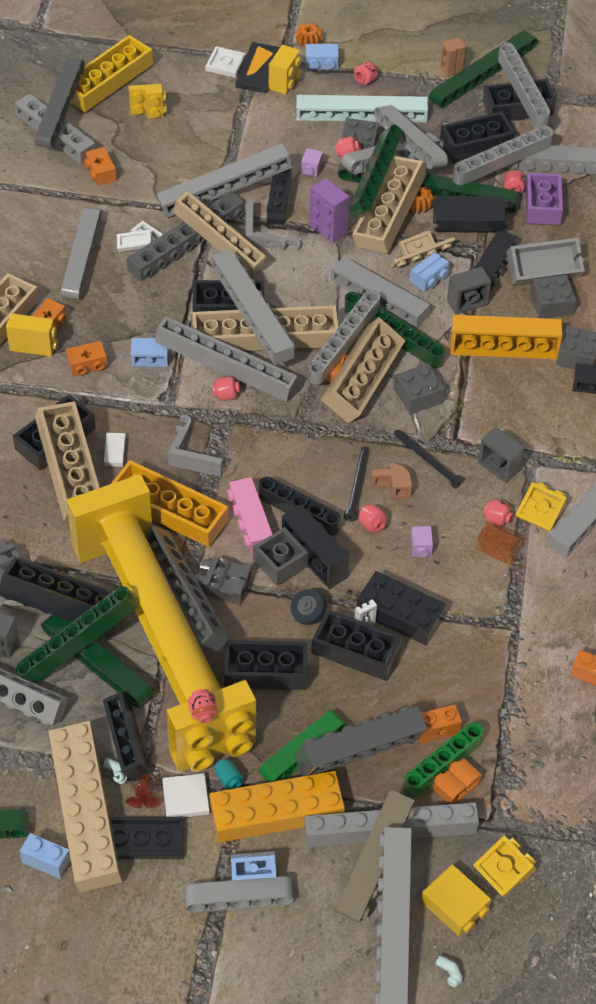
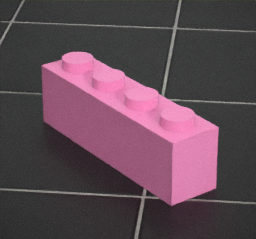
M250 477L229 482L227 497L229 502H233L232 510L234 516H238V528L240 532L243 531L244 545L249 547L250 553H253V546L271 536L272 532L253 480Z

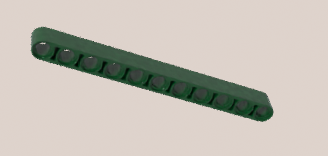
M341 164L337 174L342 180L360 183L364 172L352 174ZM426 173L420 186L431 190L433 198L434 196L504 197V200H508V210L505 211L508 213H513L517 210L520 200V194L515 190L475 182L458 185L454 183L453 178Z

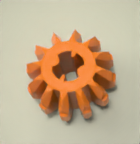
M306 22L305 25L300 24V27L296 30V41L300 46H305L306 48V44L321 43L322 31L317 24L313 25V22L311 24Z
M426 187L419 188L410 207L411 212L417 211L419 213V211L425 213L426 210H430L433 203L431 190H427Z

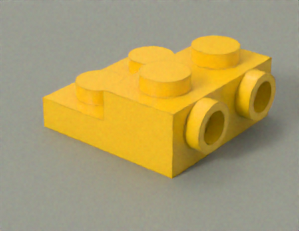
M162 84L129 86L130 115L147 114V119L163 118V113H166V103H163V101H166V93L162 91Z
M532 482L515 517L550 532L567 504V497L558 490H549L542 483L538 482L536 484Z
M505 835L473 864L503 898L537 870L534 867L535 860L528 853L523 855L518 850L521 846L512 837L509 840Z

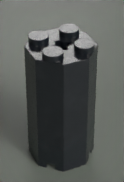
M434 196V200H437V203H433V224H437V227H433V231H498V229L503 231L508 226V218L505 217V211L508 210V200H504V197Z

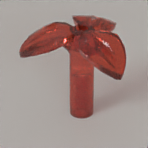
M143 774L135 789V795L138 798L129 797L125 800V803L134 808H140L142 803H144L146 808H155L162 804V800L157 797L149 798L151 794L148 786L149 776Z

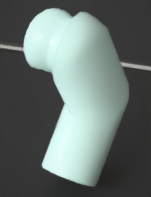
M106 758L103 767L113 771V780L116 783L123 784L127 776L121 772L119 762Z
M440 955L436 960V965L448 971L450 975L447 978L448 984L451 987H457L458 984L462 983L463 979L458 965Z

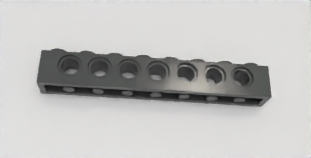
M231 191L207 206L228 225L244 215V201ZM183 221L127 258V270L138 280L143 281L158 270L163 269L173 260L190 251L199 243H202L205 239Z
M152 525L144 535L200 647L218 652L230 639L170 532Z

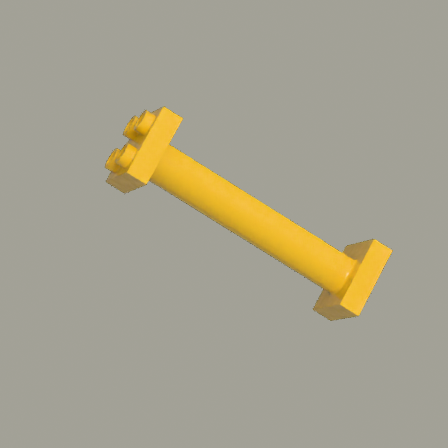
M139 474L66 499L72 547L79 562L83 563L108 554L122 585L126 586L139 598V605L135 612L180 705L166 710L169 753L178 772L189 768L193 772H199L211 766L215 758L229 753L230 756L237 757L247 753L253 744L256 743V699L246 680L221 689L144 535L152 526L150 491L142 475ZM207 689L208 692H212L215 695L218 713L212 717L213 720L210 722L200 723V720H194L191 717L188 699L196 690Z

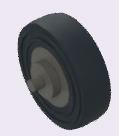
M304 589L298 592L293 597L290 606L293 617L304 625H313L319 622L325 615L327 608L324 597L313 589Z

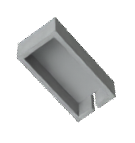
M579 238L511 246L506 252L512 286L532 283V279L567 275L568 278L580 277L585 272L582 256H579L581 254Z

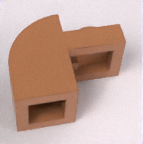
M390 463L389 469L371 471V487H390L392 499L411 498V477L405 467Z

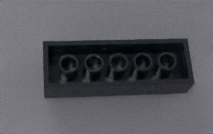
M16 556L13 557L6 568L0 582V596L5 599L16 601L26 607H32L41 610L43 613L52 614L71 622L113 592ZM117 624L103 634L112 636Z

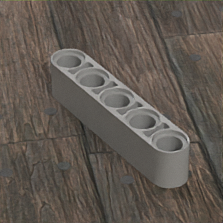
M286 876L196 883L185 887V903L188 912L281 906L291 904L294 901L292 879Z

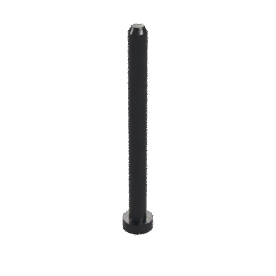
M397 429L394 431V435L446 477L454 489L462 484L463 478L460 475L455 476L403 432Z
M366 446L361 448L349 507L344 512V519L347 521H355L358 514L355 510L368 454Z

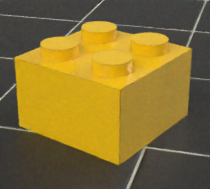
M285 45L280 47L269 63L270 90L287 94L293 88L294 82L301 75V70H299L301 64L300 50Z

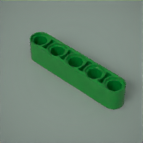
M329 710L260 766L258 773L268 783L287 779L299 769L294 755L299 750V747L304 745L305 740L316 737V740L324 738L323 735L331 731H335V733L342 732L347 723L333 710Z
M476 722L467 724L410 770L404 779L403 791L405 795L411 798L418 797L434 784V779L438 774H444L449 771V767L454 761H460L474 752L482 743L484 733L482 725ZM409 783H416L417 785L412 786Z

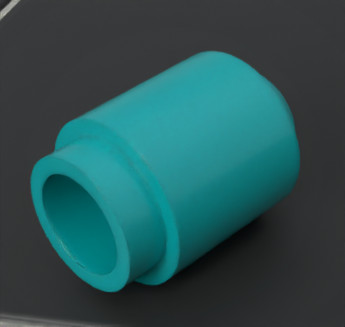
M225 758L216 763L214 767L215 774L226 790L239 788L242 785L243 776L232 761Z

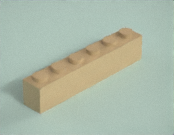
M187 191L176 200L173 213L220 252L231 249L239 257L240 264L247 269L250 277L254 276L263 267L266 256L190 192Z

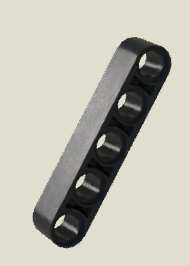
M266 476L259 480V498L262 501L285 513L301 504L312 513L313 518L324 526L325 531L329 535L339 533L341 516L337 511L272 477Z

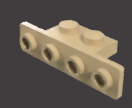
M426 231L402 240L398 243V246L403 256L395 259L390 266L391 268L396 266L401 268L411 260L416 262L422 259L424 255L429 257L434 252L437 253V250L442 249L445 251L452 247L451 244L455 241V238L452 237L435 243L430 231Z

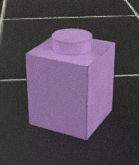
M306 149L301 161V174L313 177L318 176L323 163L322 151Z
M431 526L411 527L412 557L424 558L431 556L433 548Z

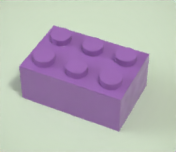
M527 173L525 184L526 223L560 225L563 212L561 174Z
M327 178L310 189L309 225L322 234L324 238L334 243L348 233L350 196Z

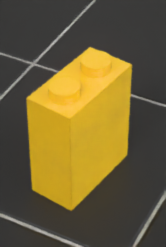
M10 313L6 325L9 351L52 357L53 351L57 350L58 339H55L57 328L54 327L53 319Z
M452 864L422 892L421 902L460 937L464 932L469 933L479 918L483 919L490 912L491 899Z

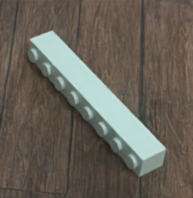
M297 95L296 120L345 121L346 118L377 122L374 117L375 108L392 105L410 122H427L428 103L427 97Z

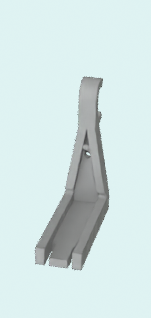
M246 200L244 238L256 248L281 247L284 250L286 245H295V250L299 251L300 241L297 238L281 237L257 231L254 233L253 200Z
M180 415V421L186 423V425L183 427L176 426L178 434L168 452V465L221 477L223 472L222 458L182 450L191 428V418L187 415Z

